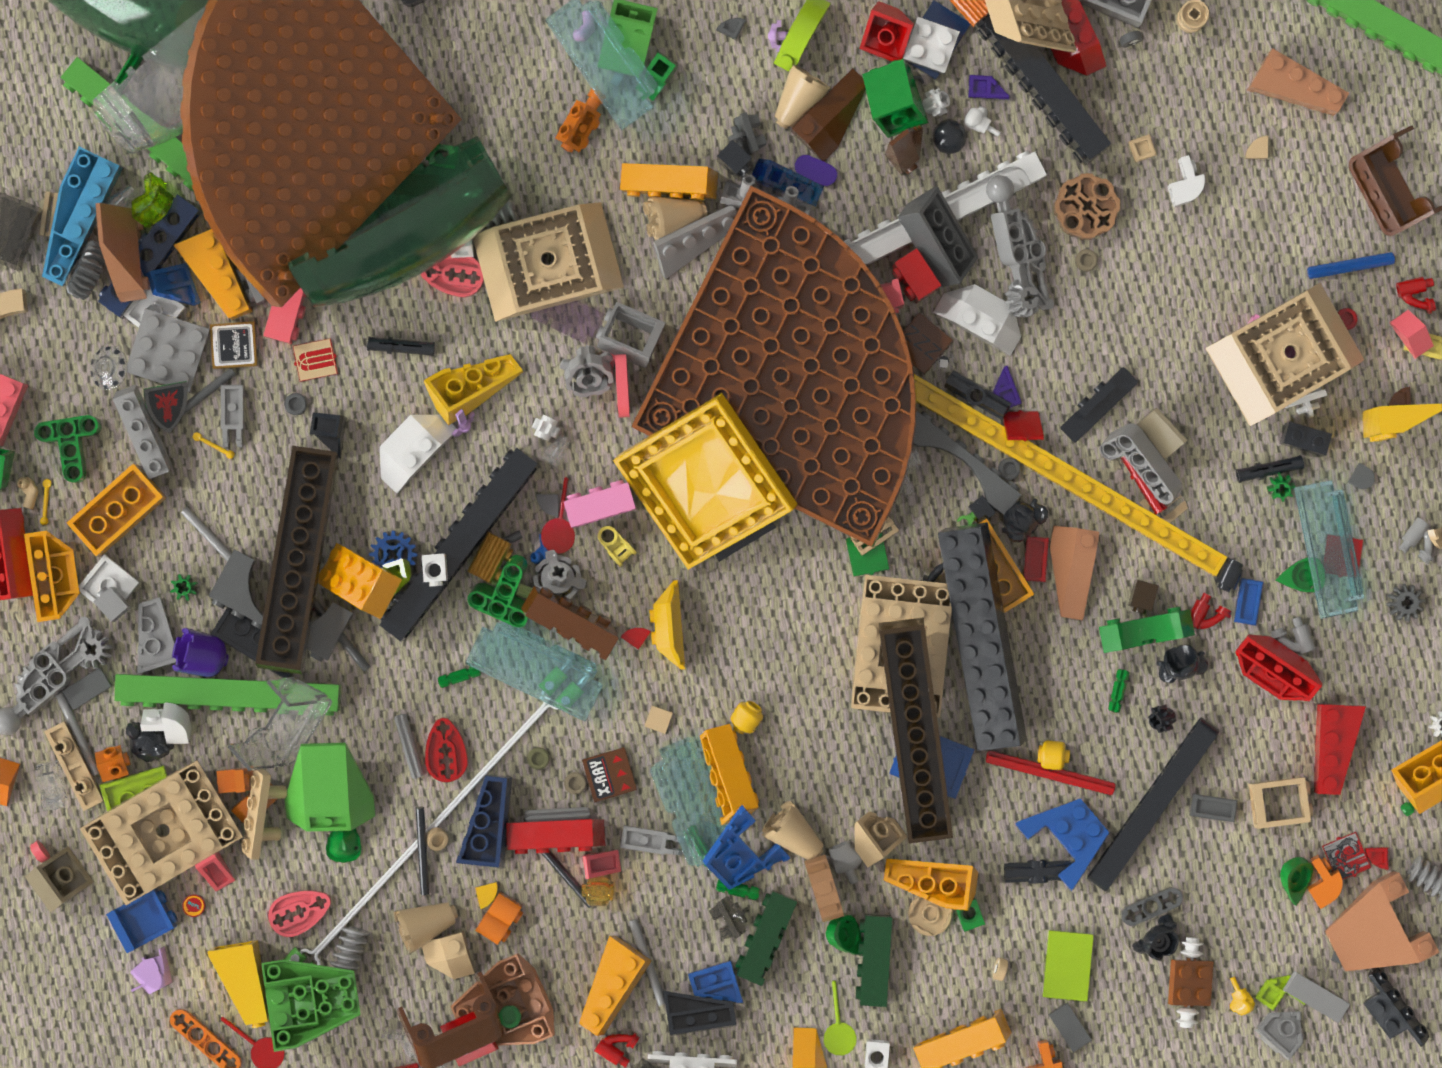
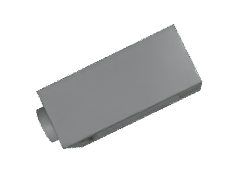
M616 302L614 308H609L604 320L607 323L605 327L600 326L596 335V338L599 339L597 348L614 355L626 354L628 361L646 368L661 337L665 322ZM616 319L651 333L643 352L608 337Z

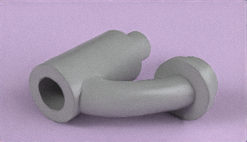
M1417 517L1401 538L1403 543L1399 549L1406 553L1410 547L1414 548L1420 539L1424 537L1425 548L1424 551L1420 549L1418 558L1427 564L1430 561L1433 562L1434 558L1431 556L1433 543L1428 535V530H1431L1429 528L1430 525Z
M1300 616L1292 619L1295 626L1292 628L1297 643L1284 636L1287 634V631H1284L1283 627L1271 631L1272 638H1276L1293 652L1303 654L1316 649L1308 626L1303 624Z

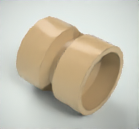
M1200 0L1187 1L1177 14L1176 21L1180 29L1186 33L1199 31L1209 18L1208 7Z

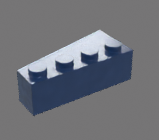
M485 776L456 863L498 868L504 866L507 842L506 823L509 820L512 777Z

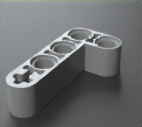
M1130 423L1111 432L1101 444L1100 453L1106 459L1113 460L1124 455L1159 502L1169 504L1180 492L1182 483L1138 425Z

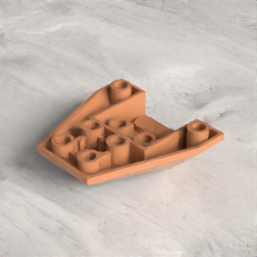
M519 953L498 961L483 975L496 1004L498 1014L506 1005H514L521 1012V1020L516 1027L506 1028L502 1026L503 1033L499 1040L496 1041L497 1046L535 1044L555 1035L552 1005L535 968ZM477 982L450 1006L455 1018L473 1011L475 1000L482 996Z

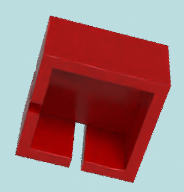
M917 248L896 261L892 266L893 271L891 273L895 279L898 278L899 283L902 281L905 285L904 293L910 302L914 300L917 304L941 287L940 282Z

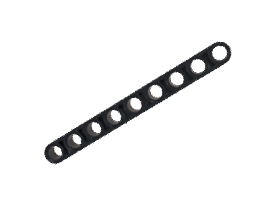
M1202 717L1195 723L1087 876L1089 881L1103 891L1108 890L1220 732L1218 728Z

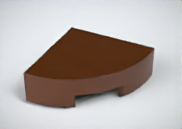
M1410 387L1402 388L1394 393L1388 406L1411 405Z

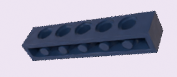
M178 194L175 198L172 196L165 205L167 209L162 215L156 216L152 222L153 228L149 233L145 232L139 239L140 268L144 277H146V273L162 267L174 251V245L182 240L202 213ZM174 214L180 216V221L177 225L170 224V218ZM165 232L167 235L166 241L158 243L156 240L157 235ZM147 250L153 251V258L150 261H145L143 258V254ZM113 283L109 287L106 285L99 293L100 299L98 302L123 319V313L133 301L120 302Z

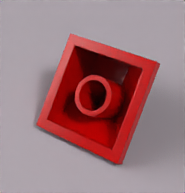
M878 1L871 10L859 49L889 61L903 59L914 23L899 8Z

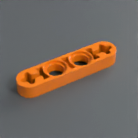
M178 1009L171 1014L170 1024L216 1065L220 1068H228L226 1066L227 1060L222 1058L220 1062L217 1059L226 1050L228 1053L225 1056L228 1059L234 1057L236 1059V1068L241 1067V1057L187 1010ZM176 1014L178 1016L184 1014V1021L187 1024H189L191 1021L194 1022V1024L187 1030V1033L183 1030L187 1027L186 1025H184L183 1023H180L178 1025L176 1023ZM198 1027L203 1030L202 1039L196 1040L192 1037L191 1032L193 1028ZM211 1042H217L220 1045V1052L218 1054L210 1053L208 1046Z

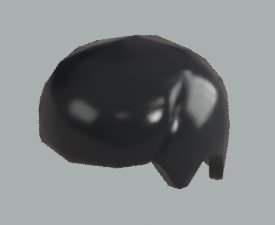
M952 119L943 120L934 128L933 141L940 152L946 154L957 153L965 146L966 132L963 125L958 121Z

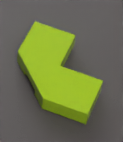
M1291 975L1266 979L1254 998L1274 1011L1285 993H1287L1283 989Z

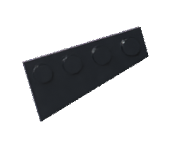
M227 607L210 634L221 638L225 644L256 662L261 629L251 624L253 620L245 616L242 620L231 614L233 609ZM270 670L271 672H273L274 674L278 675L286 681L292 674L288 672Z

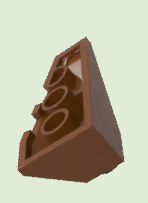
M852 68L792 128L791 132L821 161L825 162L839 147L866 90L863 78Z
M921 125L906 129L888 144L885 156L900 175L905 172L909 175L918 168L916 163L920 160L923 127Z

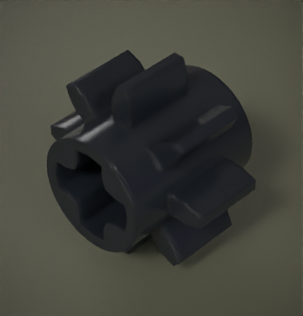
M1166 704L1151 708L1153 713L1148 718L1149 724L1153 729H1156L1158 733L1174 729L1172 724L1176 722V715L1171 708H1167Z

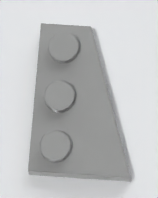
M159 597L140 603L138 607L139 646L137 674L176 662V659L172 658L175 639L162 598Z

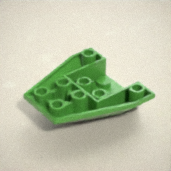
M309 743L300 745L287 789V796L284 800L286 818L306 832L351 831L375 817L374 795L346 743Z
M290 960L261 963L274 1052L298 1048L361 1015L353 970Z

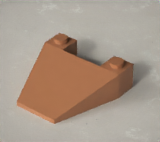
M95 203L99 245L120 302L147 299L146 290H150L148 277H144L140 268L138 246L141 230H144L143 218L138 216L135 209Z
M1392 871L1374 880L1324 931L1344 971L1420 963L1440 953L1430 932L1422 931L1407 938L1390 904L1395 899L1409 893L1399 872Z

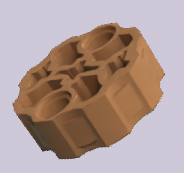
M1084 173L1071 180H1067L1058 190L1059 193L1054 202L1053 211L1060 224V228L1067 235L1078 237L1081 240H1092L1101 234L1107 233L1115 224V219L1120 211V199L1114 191V186L1106 178L1102 179L1094 176L1092 173ZM1081 185H1083V193H1084L1085 195H1087L1088 198H1086V197L1080 192V191H1081ZM1099 185L1106 187L1107 195H1098L1096 187ZM1076 186L1075 191L1073 192L1074 195L1071 194L1070 196L1065 198L1064 196L1068 191L1066 187L1070 189L1071 187ZM1082 202L1084 204L1089 202L1091 204L1090 210L1083 211L1084 205ZM1095 205L1101 209H1109V211L1102 212ZM1109 216V218L1106 221V224L1108 226L1103 225L1102 227L1097 228V226L1099 225L1098 223L1100 222L1098 217L1100 219H1103L1104 217ZM1087 217L1093 221L1092 228L1090 227L1091 221ZM1074 218L1077 221V227L1069 228L1066 225V219Z
M826 855L805 860L804 863L822 921L826 922L843 917L844 913Z

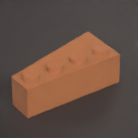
M1273 48L1268 52L1247 88V91L1263 94L1333 116L1339 112L1349 95V92Z

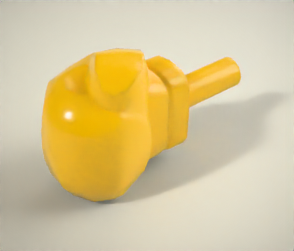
M1235 976L1230 978L1236 991L1231 994L1233 1000L1230 1003V1009L1241 1016L1252 1012L1255 1007L1254 999L1247 992L1246 988L1240 989Z

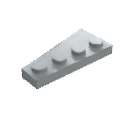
M732 204L653 241L661 273L665 279L726 236L737 214Z

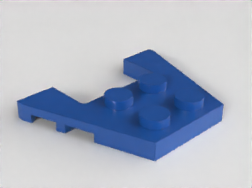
M1081 798L1015 823V826L1028 841L1047 827L1073 857L1075 862L1058 874V877L1071 892L1075 889L1078 881L1109 835V831Z
M743 805L739 807L702 860L708 869L729 890L754 878L753 874L765 868L770 870L773 864L781 860L786 862L791 858L776 843L762 856L758 857L739 837L756 822Z

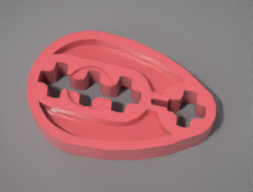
M444 255L433 258L423 263L420 267L421 277L432 287L456 297L466 298L476 294L484 282L480 263L473 257L451 258V255ZM429 265H432L434 270L442 273L432 274L431 277H427L428 275L424 272V269H428ZM451 269H455L457 274H461L462 270H465L467 275L477 272L476 274L480 277V280H476L475 284H471L470 279L460 282V278L454 277L453 281H450L449 277L446 276V272H450Z
M626 354L615 355L618 416L619 418L630 417Z
M302 890L283 895L272 903L268 914L269 923L272 929L281 936H298L314 926L325 915L331 906V898L325 892ZM317 896H320L321 899L325 898L327 901L324 903L325 908H321L320 905L310 906L318 900ZM297 905H300L301 908H306V911L303 913L304 917H301L300 914L293 917L294 921L291 922L290 919H286L283 921V926L274 922L277 918L276 914L283 917L287 914L286 910L288 909L290 912L296 911Z

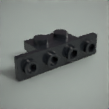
M1122 367L1106 383L1104 381L1100 382L1093 389L1095 394L1090 399L1086 396L1077 405L1079 409L1060 429L1073 443H1076L1136 386L1138 381L1125 367Z
M1372 968L1368 977L1379 992L1365 1000L1363 1004L1389 1039L1408 1029L1420 1047H1422L1429 1038L1426 1027L1420 1024L1415 1017L1413 1009L1402 1000L1400 992L1388 981L1386 973L1380 970V968Z

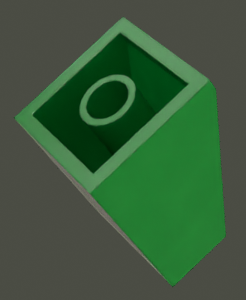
M904 59L894 60L888 65L873 68L869 72L862 74L872 118L887 138L898 135L908 128L929 123L911 68Z

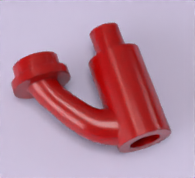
M1418 277L1396 283L1399 298H1402L1408 305L1426 310L1428 314L1436 311L1433 298H1425L1423 302L1412 296L1426 292L1427 288L1433 287L1434 281L1432 278L1424 279L1423 277Z
M1203 593L1200 600L1196 599L1190 611L1193 627L1197 630L1210 628L1226 617L1230 619L1232 611L1219 605L1218 609L1215 610L1218 613L1217 615L1204 619L1210 608L1208 603L1211 596Z
M636 1032L633 1035H608L600 1040L594 1052L614 1065L619 1063L626 1068L630 1060L623 1056L625 1052L613 1044L627 1042L626 1047L633 1049L640 1037L637 1036Z

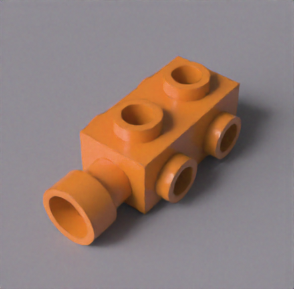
M591 88L587 95L589 98L586 103L576 100L555 139L562 143L560 147L570 153L573 150L580 152L581 149L586 148L591 131L597 129L600 124L599 118L601 114L596 110L600 104L604 103L607 96L594 88Z

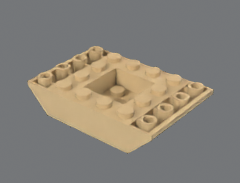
M985 0L995 33L1020 43L1073 53L1077 51L1074 36L1068 25V18L1061 4L1062 0Z
M601 202L578 204L495 226L472 236L495 322L624 288ZM546 253L554 256V262L550 265H545L541 261L542 256Z
M1321 283L1314 285L1205 348L1249 426L1280 411L1364 361L1363 356ZM1287 346H1292L1295 349L1296 354L1294 358H1288L1285 355V348Z
M865 575L852 684L851 708L890 712L879 623L924 617L937 718H940L952 611L946 583Z
M198 760L173 772L80 828L125 905L243 837ZM165 824L169 827L170 832L167 836H160L157 833L159 825Z

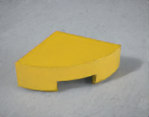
M497 882L475 887L480 909L487 907L495 899L498 890Z

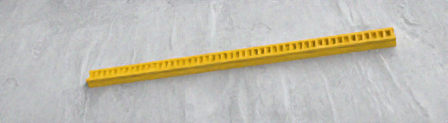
M914 374L917 403L1007 456L1014 458L1019 463L1202 570L1217 576L1227 556L1032 442L1007 440L1004 426Z

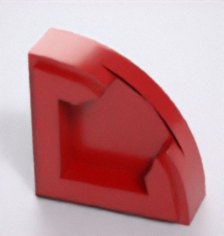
M632 628L624 632L621 638L639 650L651 631L645 628Z
M1388 847L1365 848L1366 856L1373 865L1389 870Z

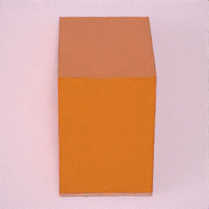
M0 758V804L8 806L20 763Z

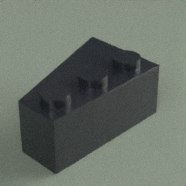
M663 990L670 1036L737 1026L733 1002Z

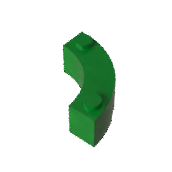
M1181 606L1169 608L1167 609L1168 613L1124 622H1120V618L1107 620V625L1099 627L1103 652L1108 653L1155 643L1154 639L1156 643L1194 636L1195 632L1190 609L1181 611Z

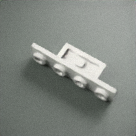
M653 1051V1054H648V1062L670 1064L669 1068L737 1067V1060L729 1055L710 1058L709 1054H697V1057H688L687 1053L681 1052L675 1053V1056L666 1055V1052Z

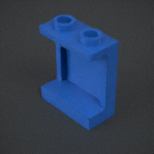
M155 888L128 905L124 904L106 914L126 953L177 927L176 922H178V918L173 910L169 911L165 903L168 900L162 890L159 891Z

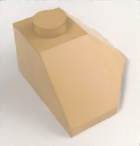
M870 811L855 823V851L867 867L883 859L908 837L895 819L878 817L877 813Z
M464 930L433 938L422 946L426 964L450 978L457 979L475 974Z

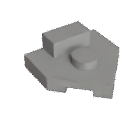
M1301 1011L1268 1013L1255 1028V1031L1261 1036L1260 1039L1274 1052L1280 1053L1287 1060H1290L1303 1044L1300 1022Z

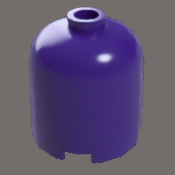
M183 628L182 633L184 634L182 638H176L172 652V658L176 659V665L172 666L174 671L202 677H213L222 670L223 666L227 665L229 655L221 638L189 628Z

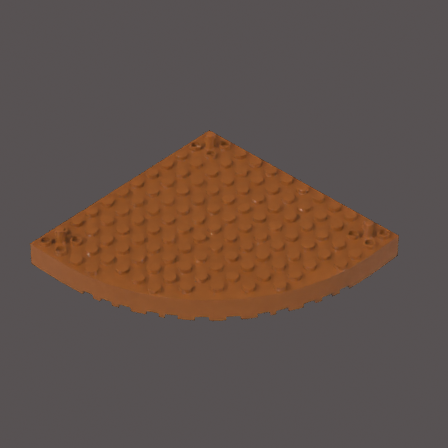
M208 0L205 12L197 23L191 49L188 50L189 57L182 80L183 100L181 101L180 115L183 124L182 144L183 150L186 152L188 164L186 167L192 179V188L196 200L199 201L204 212L205 220L208 221L215 238L221 243L226 255L271 306L283 307L462 120L359 0Z
M750 186L631 427L650 436L722 393L797 502L795 509L874 547L904 483L913 450L916 428V386L913 363L905 334L896 312L878 280L861 258L840 237L815 218L794 206Z

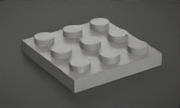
M145 308L125 372L165 385L187 381V391L190 392L210 329Z

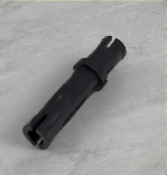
M368 336L367 351H384L387 354L395 352L434 356L435 342L399 340L389 336L388 339Z
M1299 455L1265 464L1255 463L1251 467L1236 469L1237 481L1241 483L1253 479L1263 480L1264 477L1276 475L1278 472L1282 474L1304 469V461L1302 456Z

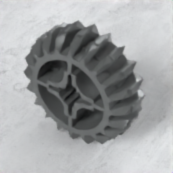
M91 240L87 243L70 276L67 293L72 294L77 299L85 300L89 297L106 264L98 241Z

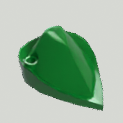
M1306 557L1288 567L1275 581L1301 592L1313 593L1321 590L1324 586L1325 572L1319 559Z
M356 828L351 831H331L326 844V854L329 859L341 863L357 860L361 855L362 844Z
M1295 857L1288 860L1282 865L1280 873L1282 886L1295 906L1303 897L1313 875V866L1304 857Z
M844 914L843 917L830 920L826 929V939L829 944L840 951L858 955L859 941H862L856 919L852 915Z

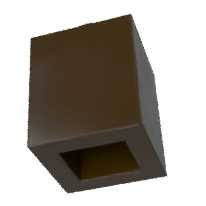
M1134 580L1128 606L1133 607L1132 611L1145 614L1146 611H1152L1159 585Z

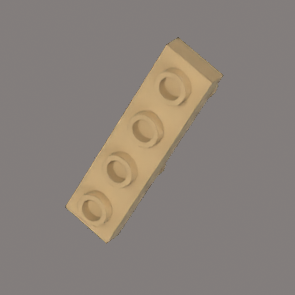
M66 721L44 731L83 811L103 802L102 793Z
M254 768L253 776L250 778L251 791L250 797L247 799L248 813L247 818L244 820L245 834L241 842L242 852L251 860L260 858L262 841L280 840V828L264 827L268 799H285L287 796L286 786L270 785L271 775L263 768Z

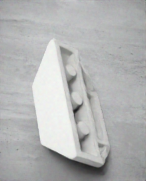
M975 284L944 293L933 312L1011 356L1021 338L1017 318L1013 312L1008 311L1009 304H1005L1006 301Z
M410 415L380 446L381 479L398 494L451 439L452 433L457 428L453 424L448 426L441 415Z

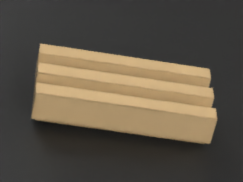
M45 192L40 236L50 237L58 193ZM54 197L49 232H46L50 199Z
M888 517L882 531L888 527H891L892 531L879 538L874 547L867 546L863 549L861 547L864 544L863 542H858L857 539L851 536L850 539L860 554L864 555L899 532V529L895 526L893 520Z

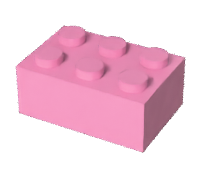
M619 480L610 483L611 488L603 490L599 486L589 489V494L581 496V493L567 496L568 500L564 501V506L571 528L636 510L629 483Z

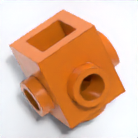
M121 745L95 752L96 765L102 782L120 779L123 776L129 775L127 766L131 765L130 758L127 752L123 753Z

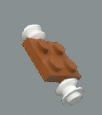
M1186 937V941H1181L1185 945V950L1180 951V953L1187 957V960L1171 959L1168 1004L1184 1005L1176 1010V1012L1181 1014L1180 1019L1176 1020V1022L1180 1023V1027L1193 1028L1194 1024H1198L1194 1020V1015L1199 1014V1012L1190 1007L1211 1006L1214 961L1196 960V958L1203 955L1199 951V946L1204 943L1199 942V938Z

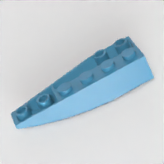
M80 146L78 147L59 188L42 277L60 286L65 284L97 223L95 203L106 204L123 167Z

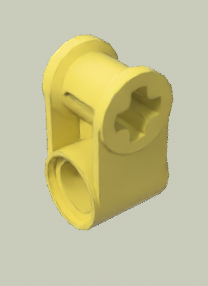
M604 526L599 530L598 540L619 567L623 566L622 563L632 554H637L615 528ZM606 529L614 533V539L611 542H605L601 538L602 532ZM624 549H627L622 555L618 556Z

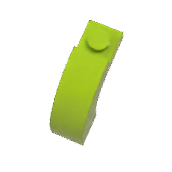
M806 0L787 33L774 64L788 72L793 65H798L812 36L825 17L831 4L826 0Z

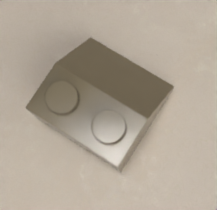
M1158 408L1151 410L1136 424L1143 430L1164 460L1188 441Z
M68 846L25 876L50 913L94 883Z

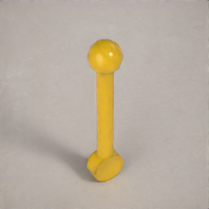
M198 432L193 434L195 441H201L226 454L228 459L234 457L235 453L232 450L227 451L203 438Z
M45 479L42 483L45 490L43 515L40 519L41 525H47L49 522L47 508L49 487L52 485L49 479Z

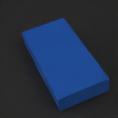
M1240 579L1234 622L1256 626L1263 588L1262 581Z

